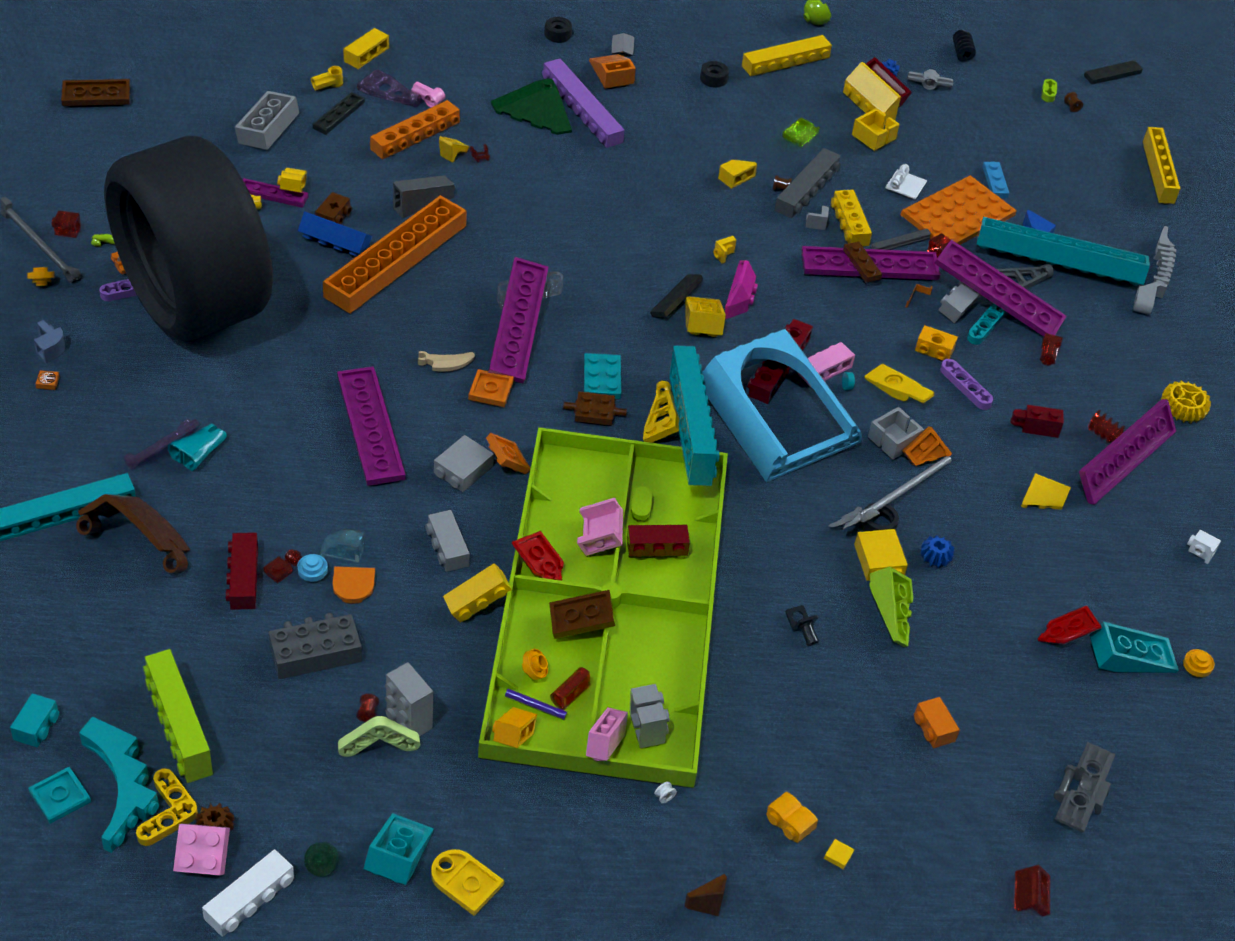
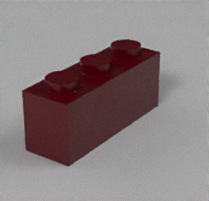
M687 524L628 525V556H688L690 540Z

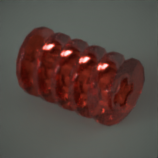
M1098 410L1091 418L1088 429L1089 431H1094L1095 435H1100L1101 439H1106L1107 443H1112L1124 432L1125 426L1123 425L1118 428V421L1112 424L1113 418L1111 417L1106 420L1107 414L1105 413L1100 416L1101 410Z

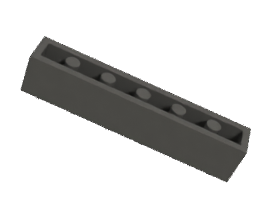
M823 148L777 197L774 211L791 219L796 214H799L802 207L808 204L810 198L816 195L819 188H823L825 182L831 179L835 171L839 170L841 155Z

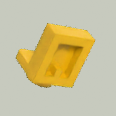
M734 236L718 240L715 243L713 253L715 258L722 264L726 262L727 255L735 251L737 240Z

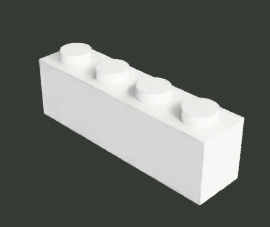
M274 849L202 907L204 920L222 937L228 932L234 931L242 920L246 917H251L264 902H269L281 888H286L291 884L294 879L293 866Z

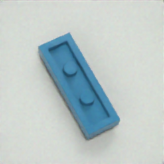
M984 162L983 170L990 191L1000 198H1008L1009 190L1000 162Z

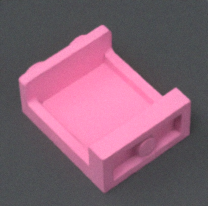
M615 498L580 508L579 512L584 518L583 536L577 538V544L586 556L622 545L623 509Z

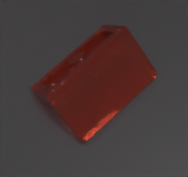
M1040 865L1020 869L1015 872L1014 908L1017 911L1033 908L1041 916L1050 915V875Z

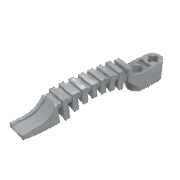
M1166 226L1162 230L1156 246V255L1154 256V260H1158L1156 262V265H1159L1157 269L1158 274L1157 276L1154 275L1153 283L1144 286L1139 285L1133 306V311L1150 315L1155 297L1163 298L1169 284L1175 263L1176 249H1174L1175 245L1167 237L1168 227Z

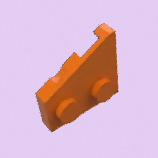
M929 426L902 450L911 464L915 466L926 461H934L937 458L952 455L938 434Z

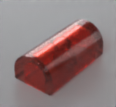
M579 667L551 693L550 698L557 708L565 710L590 686V671Z

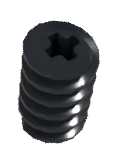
M964 30L956 31L953 35V42L958 59L961 61L971 60L976 55L972 35Z

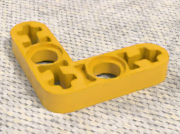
M167 768L156 771L153 780L155 788L170 808L138 826L136 836L138 842L143 846L153 845L177 831L179 824L191 823L196 819V814H198L195 801L174 773ZM161 778L168 779V787L163 780L160 781ZM173 792H180L182 794L178 799H171L169 797ZM184 809H187L188 811L191 810V813L183 812V810H184ZM164 819H172L174 821L168 827L161 825ZM143 833H151V836L147 837V835H143Z

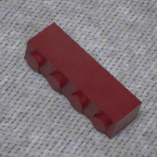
M232 533V541H228V553H231V557L227 558V568L231 569V572L227 573L226 576L227 585H230V589H226V601H230L231 610L256 609L257 533Z

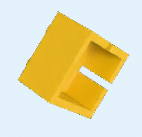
M875 108L855 119L852 135L875 151L896 139L900 124L891 117H888L886 120L887 115L878 108Z

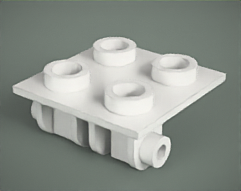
M904 164L900 166L899 170H896L885 188L916 199L927 180L909 174V166Z

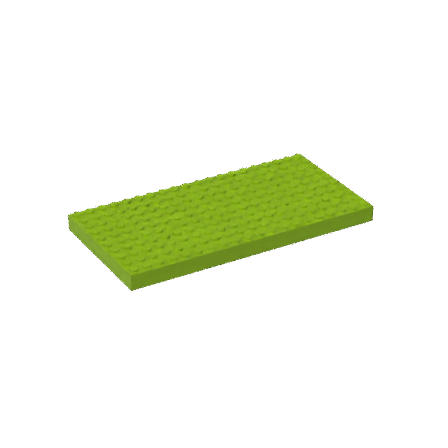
M538 427L517 540L541 531L564 561L561 573L562 581L534 575L515 549L509 581L512 590L507 592L479 739L478 758L648 782H670L672 785L694 788L698 767L728 453L719 452V462H715L717 475L716 478H713L712 486L688 485L682 447ZM640 486L647 487L652 491L650 516L645 520H637L631 515L633 491ZM615 498L623 509L622 545L586 556L577 544V538L583 536L584 518L579 512L580 508ZM628 525H688L690 540L688 556H628ZM610 590L615 619L614 627L554 639L549 602ZM534 648L540 650L548 662V674L539 680L530 678L522 668L524 653ZM656 684L658 692L663 694V708L667 709L670 721L667 722L669 733L666 734L664 744L640 748L635 730L640 728L634 729L629 714L631 688ZM507 689H511L567 712V715L563 720L505 697ZM513 707L537 714L534 734L518 748L493 741L494 732L492 729L494 722ZM607 707L628 712L625 736L607 761H596L592 757L586 756L589 731Z

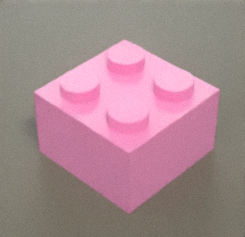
M179 824L173 871L224 875L230 828Z

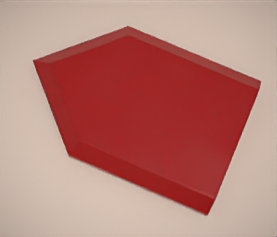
M541 531L511 543L534 575L562 581L561 573L564 561Z
M1084 606L1050 620L1046 626V631L1040 634L1038 641L1066 644L1100 630L1102 627L1088 606Z

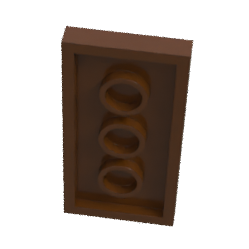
M130 79L63 80L62 106L130 104Z

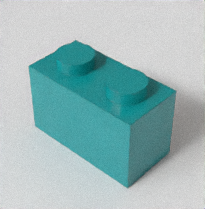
M32 693L10 727L13 740L38 747L41 741L46 739L52 723L58 720L59 711L56 701Z

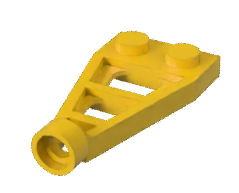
M660 381L656 385V396L644 426V442L652 443L679 431L680 418L671 392V385L667 381ZM668 402V405L660 408V405ZM665 414H669L668 417H665L662 420L656 422L657 418Z

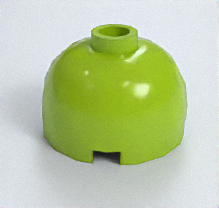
M807 0L804 5L803 17L806 22L820 26L830 21L831 13L826 3L823 4L820 0Z

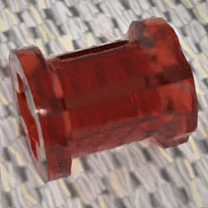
M363 694L360 697L361 706L356 717L360 721L367 722L376 717L374 712L379 704V699L373 694Z

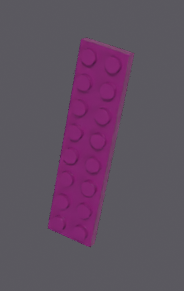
M950 240L934 263L1050 341L1067 317L953 240Z
M802 246L801 254L804 274L861 277L843 248ZM865 249L882 273V278L939 280L940 278L939 266L934 264L937 260L936 252Z
M514 257L488 373L513 376V381L524 383L548 266Z
M374 366L338 371L337 378L367 486L405 480V471Z
M1161 399L1079 471L1089 504L1097 503L1176 432L1168 400Z

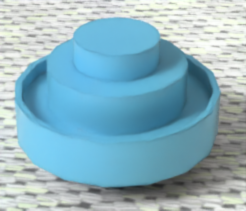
M306 555L297 564L298 574L305 581H319L328 572L327 561L320 555Z

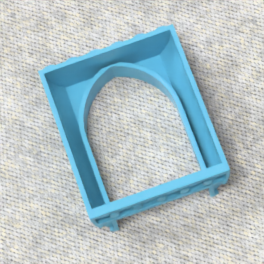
M786 329L770 333L748 344L739 345L730 351L722 352L720 355L715 356L705 370L701 372L704 375L703 385H706L705 394L708 395V399L766 482L859 444L862 441V434L856 423ZM766 360L777 361L793 368L808 381L845 433L787 457L788 453L746 395L741 382V371Z

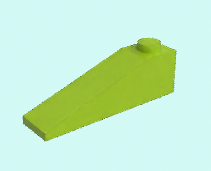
M892 567L870 573L869 586L894 642L907 647L910 626L907 621L912 614L909 604L913 603L912 579Z

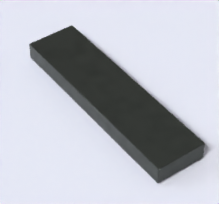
M1133 60L1085 71L1084 77L1091 84L1140 74L1143 68Z
M351 92L313 123V129L327 135L363 105L365 98Z
M687 274L650 311L652 317H667L702 282V275Z

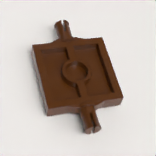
M578 391V398L575 403L564 401L563 409L574 410L575 421L611 426L615 415L626 417L627 409L616 408L614 395Z

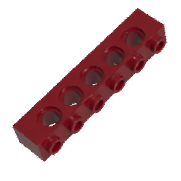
M793 319L790 325H786L785 329L803 351L811 338L813 326ZM773 360L763 361L762 367H758L756 370L755 378H751L748 383V396L769 404L791 370V367Z

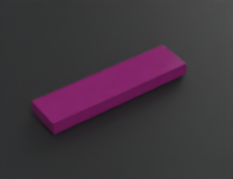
M243 178L249 193L254 196H261V199L303 208L308 199L307 192L302 191L298 193L281 190L280 186Z

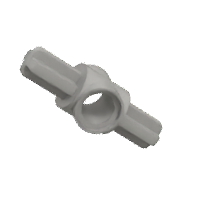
M932 69L924 71L923 74L916 72L908 73L907 79L909 81L921 82V85L927 90L937 88V85L949 88L953 85V79L939 77V74Z

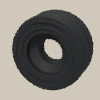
M564 17L549 18L545 22V37L556 43L568 41L572 36V23Z
M708 61L701 67L700 80L709 87H722L728 81L729 69L721 62Z

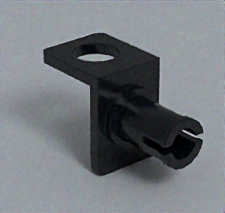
M803 605L785 611L792 631L801 630L807 646L819 642L813 628L818 615L808 617ZM794 612H800L803 615V619L797 622L793 619L792 615Z

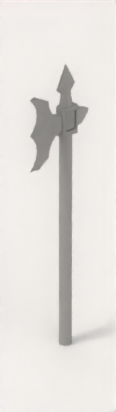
M946 456L864 510L861 507H856L854 511L842 516L840 520L828 526L835 527L846 523L843 527L844 529L880 514L878 512L879 509L951 463V458Z

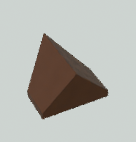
M723 874L687 893L685 907L690 910L719 916L727 876Z

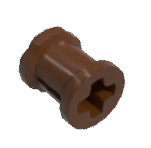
M1075 92L1068 93L1064 97L1065 103L1069 104L1072 112H1078L1083 107V102L1077 98L1078 95Z
M776 175L773 190H785L792 182V178L784 179Z

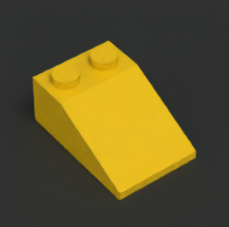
M687 296L685 298L687 332L693 335L705 333L711 337L723 335L726 314L721 301L718 299Z

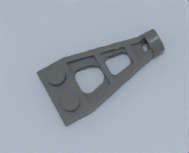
M1050 264L1040 267L997 269L1007 277H1015L1019 285L1025 289L1046 280V278L1052 277L1054 274L1053 267ZM1022 275H1031L1033 279L1026 281Z

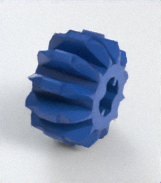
M938 535L934 538L929 536L922 543L921 557H923L924 562H929L930 566L936 565L939 568L942 565L946 567L952 561L954 546L951 545V541L945 540V536L943 538H939Z

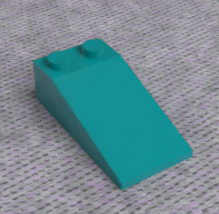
M1107 622L1101 624L1102 628L1089 635L1098 667L1113 672L1177 673L1179 671L1169 638Z

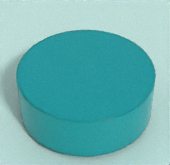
M844 372L842 387L844 390H852L855 385V376L852 372Z

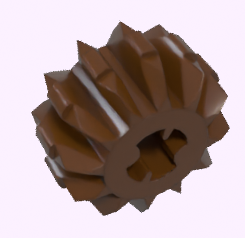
M210 803L208 809L202 807L201 813L196 814L195 825L230 828V831L234 829V815L230 813L228 806L222 808L221 803L214 807Z

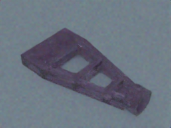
M377 69L357 83V90L371 96L418 107L422 101L421 95L413 93L393 77ZM385 83L391 86L387 91L378 89ZM399 90V91H401L403 94H402L401 96H399V95H395L394 93Z
M196 418L192 421L190 419L183 421L179 424L180 426L177 430L136 455L128 453L123 456L125 463L131 470L134 469L138 464L168 448V444L196 432L200 426Z

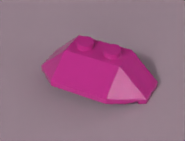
M740 260L725 306V319L748 311L749 305H753L755 295L752 294H756L758 284L755 283L756 275L747 260Z

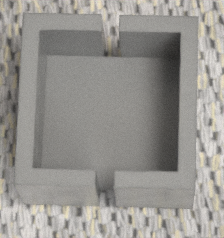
M897 407L871 422L868 438L878 447L882 446V450L892 459H895L904 454L902 450L918 437L924 429L913 419L909 422L910 416L900 407Z
M656 684L631 688L629 714L634 729L640 728L635 730L640 748L664 744L666 734L669 733L667 722L670 721L667 709L663 708V694L658 692Z

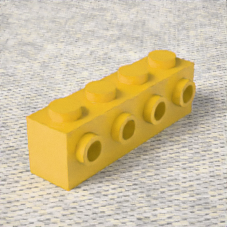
M835 191L834 197L831 198V206L835 209V215L839 219L840 228L844 232L845 240L848 243L859 241L862 246H869L872 232L855 191Z

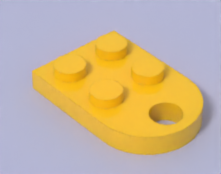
M452 849L444 851L432 863L431 878L434 885L473 916L504 885V880L462 850ZM442 862H449L452 866L448 869H443L439 865Z

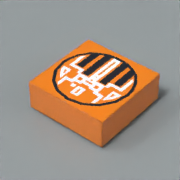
M40 370L35 383L36 388L56 390L60 377L59 372Z

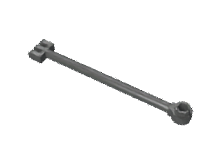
M2 197L1 214L6 219L11 218L63 271L69 283L77 281L81 277L79 269L68 267L12 209V202L8 198Z

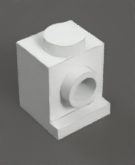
M1199 530L1196 536L1192 535L1187 543L1190 546L1188 551L1205 560L1204 563L1208 564L1221 540Z

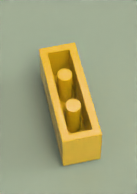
M373 28L343 49L344 62L357 69L361 68L389 49V35Z
M494 563L443 597L451 614L461 623L481 609L486 608L498 598H502L512 589L503 571Z

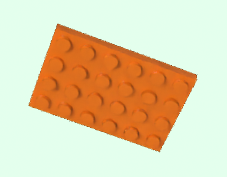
M969 175L903 209L901 216L919 230L928 229L931 232L930 239L945 249L950 240L961 245L978 236L983 217L1006 221L1014 217L1017 210Z

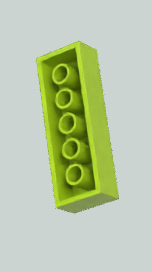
M168 649L145 656L146 665L143 666L146 677L145 684L147 690L152 693L151 699L154 708L157 707L159 722L161 725H164L165 738L167 742L170 741L173 759H177L178 763L176 765L179 775H184L187 783L213 775L210 749L171 650Z

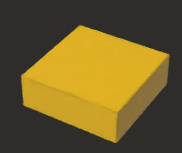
M834 839L824 859L844 870L855 849Z

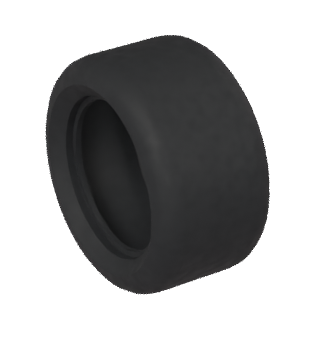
M185 136L122 157L112 164L106 174L104 200L114 244L136 295L153 321L164 332L179 340H193L252 318L264 310L270 300L273 286L272 260L266 234L257 208L243 179L232 162L217 146L209 140L198 136Z

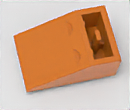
M619 54L589 59L604 88L634 84L636 68L631 59Z

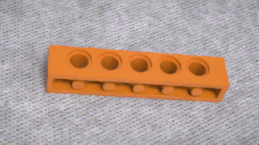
M446 100L370 136V150L383 160L460 123V109Z

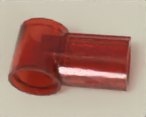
M1045 333L1040 357L1043 365L1055 364L1063 337Z

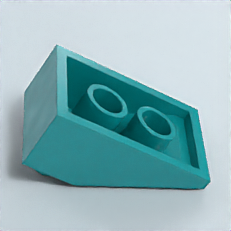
M392 813L369 846L363 869L375 875L391 879L396 883L406 885L418 865L434 828Z

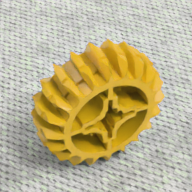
M1182 380L1179 383L1174 381L1173 384H1169L1164 389L1161 399L1168 400L1172 417H1175L1176 420H1182L1183 423L1188 421L1191 424L1193 421L1197 423L1199 420H1203L1211 406L1210 396L1207 395V391H1202V387L1190 384L1189 381L1187 383H1184Z

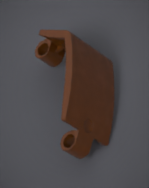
M104 494L78 511L81 517L76 523V528L82 535H96L101 531L102 524L98 516H106L108 518L122 512L159 551L171 552L163 560V568L167 572L181 573L187 569L188 561L183 552H189L190 548L172 525L140 498ZM88 522L90 523L89 530L87 529ZM174 560H176V562H177V565H176L175 568L173 567V561H174Z

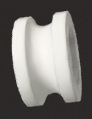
M665 782L655 790L654 794L656 797H659L661 803H666L676 795L677 791L675 788H672L670 782Z

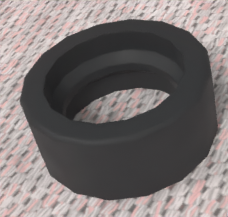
M874 503L867 505L864 509L870 507ZM887 504L878 510L880 513L878 516L885 517L891 524L880 526L874 524L870 519L860 522L864 532L895 529L896 531L899 516L895 508Z

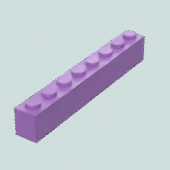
M561 59L544 63L542 71L544 79H553L560 97L574 110L575 114L581 118L583 123L589 127L606 148L623 143L625 130Z

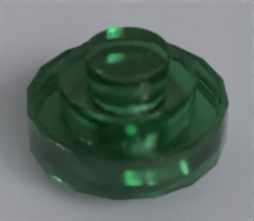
M317 842L307 849L304 862L311 874L321 877L332 873L337 868L339 856L336 848L330 843Z

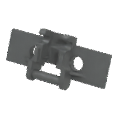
M1087 742L1077 767L1073 765L1066 766L1064 770L1065 776L1059 790H1056L1054 793V798L1061 802L1055 820L1078 831H1085L1094 807L1096 808L1095 813L1098 815L1103 809L1105 797L1108 796L1111 783L1106 782L1105 779L1116 754ZM1087 767H1094L1098 773H1090ZM1072 779L1078 780L1079 786L1077 790L1071 789V791H1068Z

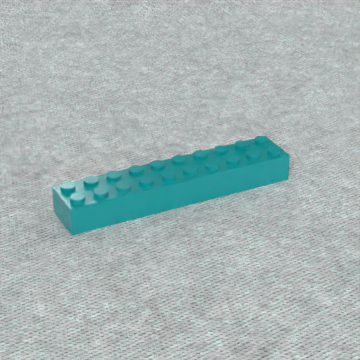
M987 217L982 219L976 244L983 249L993 248L1000 253L1010 252L1016 257L1026 256L1033 261L1043 260L1050 265L1059 264L1066 269L1076 268L1083 273L1093 272L1100 277L1109 276L1116 281L1126 280L1133 285H1144L1150 267L1149 256Z
M673 346L669 379L675 406L680 418L679 435L688 485L712 486L713 478H716L717 475L715 462H719V451L716 450L717 439H714L715 429L712 428V417H709L710 406H707L708 395H705L706 385H703L704 375L701 374L700 356L696 353L694 346Z

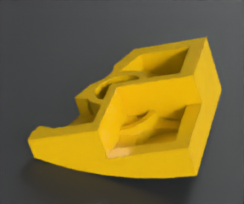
M1035 473L1021 507L1027 508L1028 505H1038L1039 509L1052 508L1062 510L1071 487Z

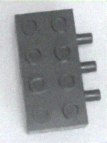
M327 613L325 620L313 622L311 617H307L304 619L305 624L292 626V623L287 621L283 624L284 628L268 631L270 649L278 680L362 662V647L352 614L334 618L332 613Z

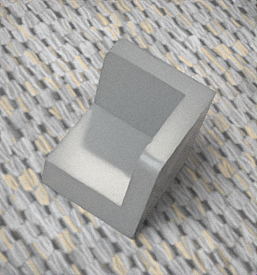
M625 33L613 35L612 53L623 52L633 55L634 37Z
M822 206L821 214L808 213L805 227L825 230L829 207Z

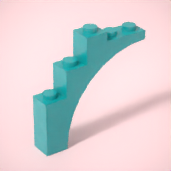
M92 716L79 732L81 744L96 753L107 764L118 785L116 809L109 826L101 837L104 850L112 853L116 847L122 844L126 833L135 827L138 818L147 821L151 815L157 812L159 803L157 792L144 787L149 780L147 765L135 759L139 753L137 737Z

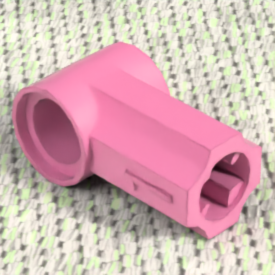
M418 81L414 83L411 89V94L423 99L429 107H434L445 99V93L441 88L436 87L432 89Z

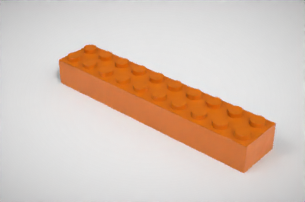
M440 195L323 281V297L351 314L466 227L467 210Z

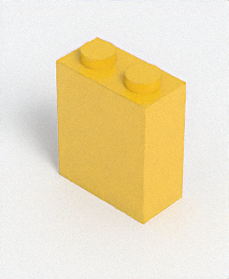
M895 529L857 532L854 546L866 581H870V573L887 567H892L905 575L908 564Z

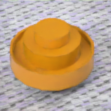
M48 267L33 268V272L27 273V279H32V282H36V286H45L47 282H51V278H55V271L48 272Z
M535 648L524 653L523 671L533 680L546 677L548 674V662L543 653Z
M1199 649L1187 652L1183 660L1185 669L1196 677L1209 676L1215 666L1211 655Z

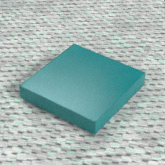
M70 766L28 788L29 793L49 824L91 803L90 796Z

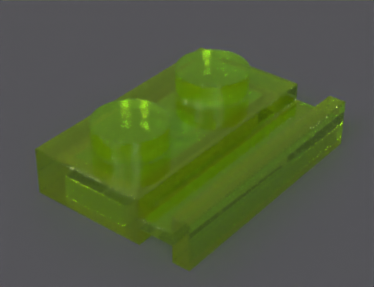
M801 117L783 131L782 137L795 144L799 143V146L802 147L819 133L820 127L816 128L813 123Z

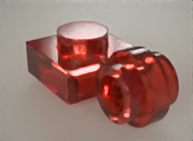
M289 550L285 554L286 560L278 556L263 567L264 573L278 584L293 573L291 565L297 566L302 558L301 553L298 550Z

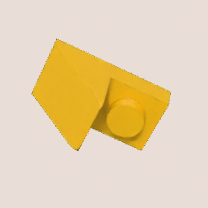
M439 137L440 155L450 162H454L457 153H460V151L467 153L469 146L456 139Z

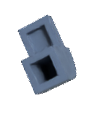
M42 320L37 323L40 337L34 339L36 353L45 363H48L63 354L65 342L61 327L54 329L52 325H48Z

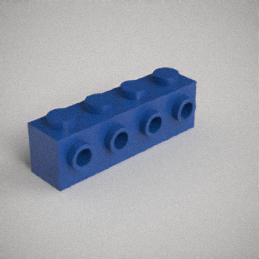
M305 211L298 231L303 233L302 237L311 240L313 237L318 238L319 243L327 246L328 243L334 244L333 248L343 251L344 248L348 249L349 254L358 256L368 249L372 238L371 235Z

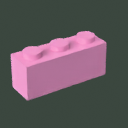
M840 342L830 346L828 349L817 352L808 359L823 380L826 381L852 368L855 354ZM798 373V375L811 387L808 381L800 373Z
M607 707L589 731L586 756L592 757L596 761H607L625 736L628 712Z

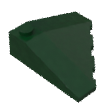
M553 79L535 81L491 100V105L497 114L502 115L505 112L511 115V119L519 122L527 120L531 122L533 127L539 129L547 127L555 135L572 133L570 122Z

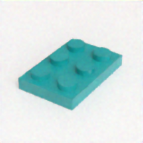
M584 353V392L614 395L615 399H621V355Z

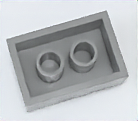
M409 662L386 674L385 700L387 709L385 712L387 717L417 732L419 736L430 731L433 724V690Z

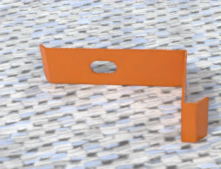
M916 284L905 308L908 307L915 291L931 295L933 287L928 288Z

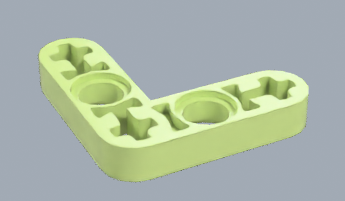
M377 716L342 737L338 741V752L344 757L353 756L379 739L404 751H414L420 747V738L417 732L387 717Z

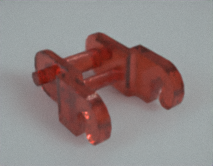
M483 144V152H477L473 146H470L471 155L477 162L480 159L489 161L490 155H488L486 144Z

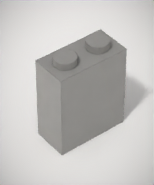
M464 435L434 460V473L437 477L450 483L452 487L464 492L493 467L494 454Z

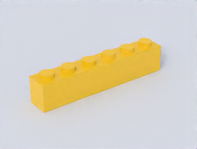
M823 35L743 53L742 67L749 76H755L830 58L832 44Z
M1148 127L1143 139V145L1159 203L1175 204L1180 186L1164 129Z

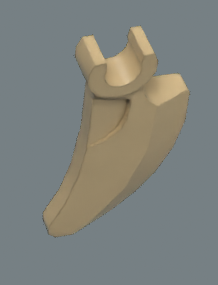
M419 351L418 365L429 364L432 366V371H453L470 364L474 360L475 354L469 352L456 355H437Z

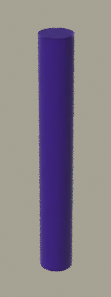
M507 689L505 697L563 720L567 715V712L511 689Z

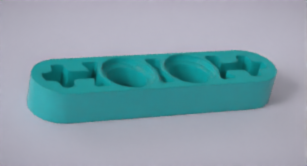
M993 303L969 330L967 340L974 345L981 344L1006 316L1007 312Z

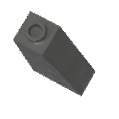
M445 175L393 182V209L401 218L417 213L440 195L450 200L454 198V183Z

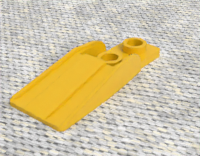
M880 364L864 376L867 381L891 397L901 401H906L911 397L921 403H925L934 396V391L921 386V384L884 364Z

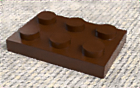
M610 590L549 602L554 639L615 626Z

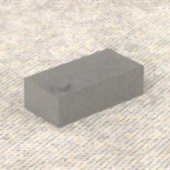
M267 91L235 126L238 144L268 150L299 114L296 97Z

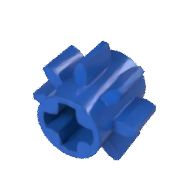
M890 59L886 62L883 61L882 64L897 77L900 66H896L897 61Z

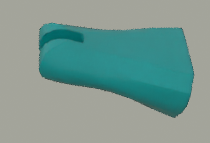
M211 423L191 435L168 444V451L172 459L178 463L183 462L187 469L194 471L210 452L226 439L227 433L222 429H217V426Z

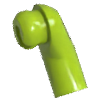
M95 234L91 238V244L96 247L101 246V242L114 244L113 237L110 234Z

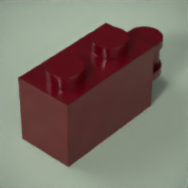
M1027 404L1025 410L1015 409L1013 411L1010 422L1015 426H1021L1022 433L1058 438L1064 424V412L1060 409Z

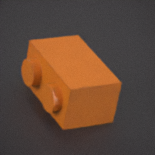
M941 697L918 703L914 719L922 728L925 739L930 742L932 747L937 748L956 742L960 729Z

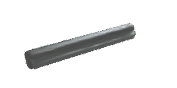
M923 229L872 243L871 249L888 250L930 238L931 232L928 229Z

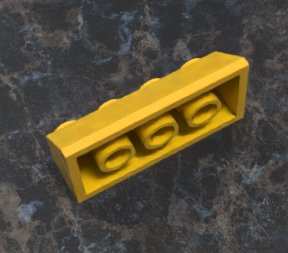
M861 62L845 79L843 93L865 113L878 108L887 115L886 120L888 117L895 120L901 96L864 62Z

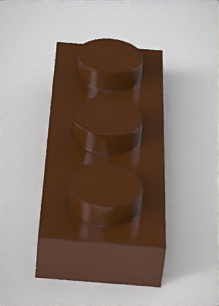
M859 241L844 244V252L866 283L881 280L882 273Z

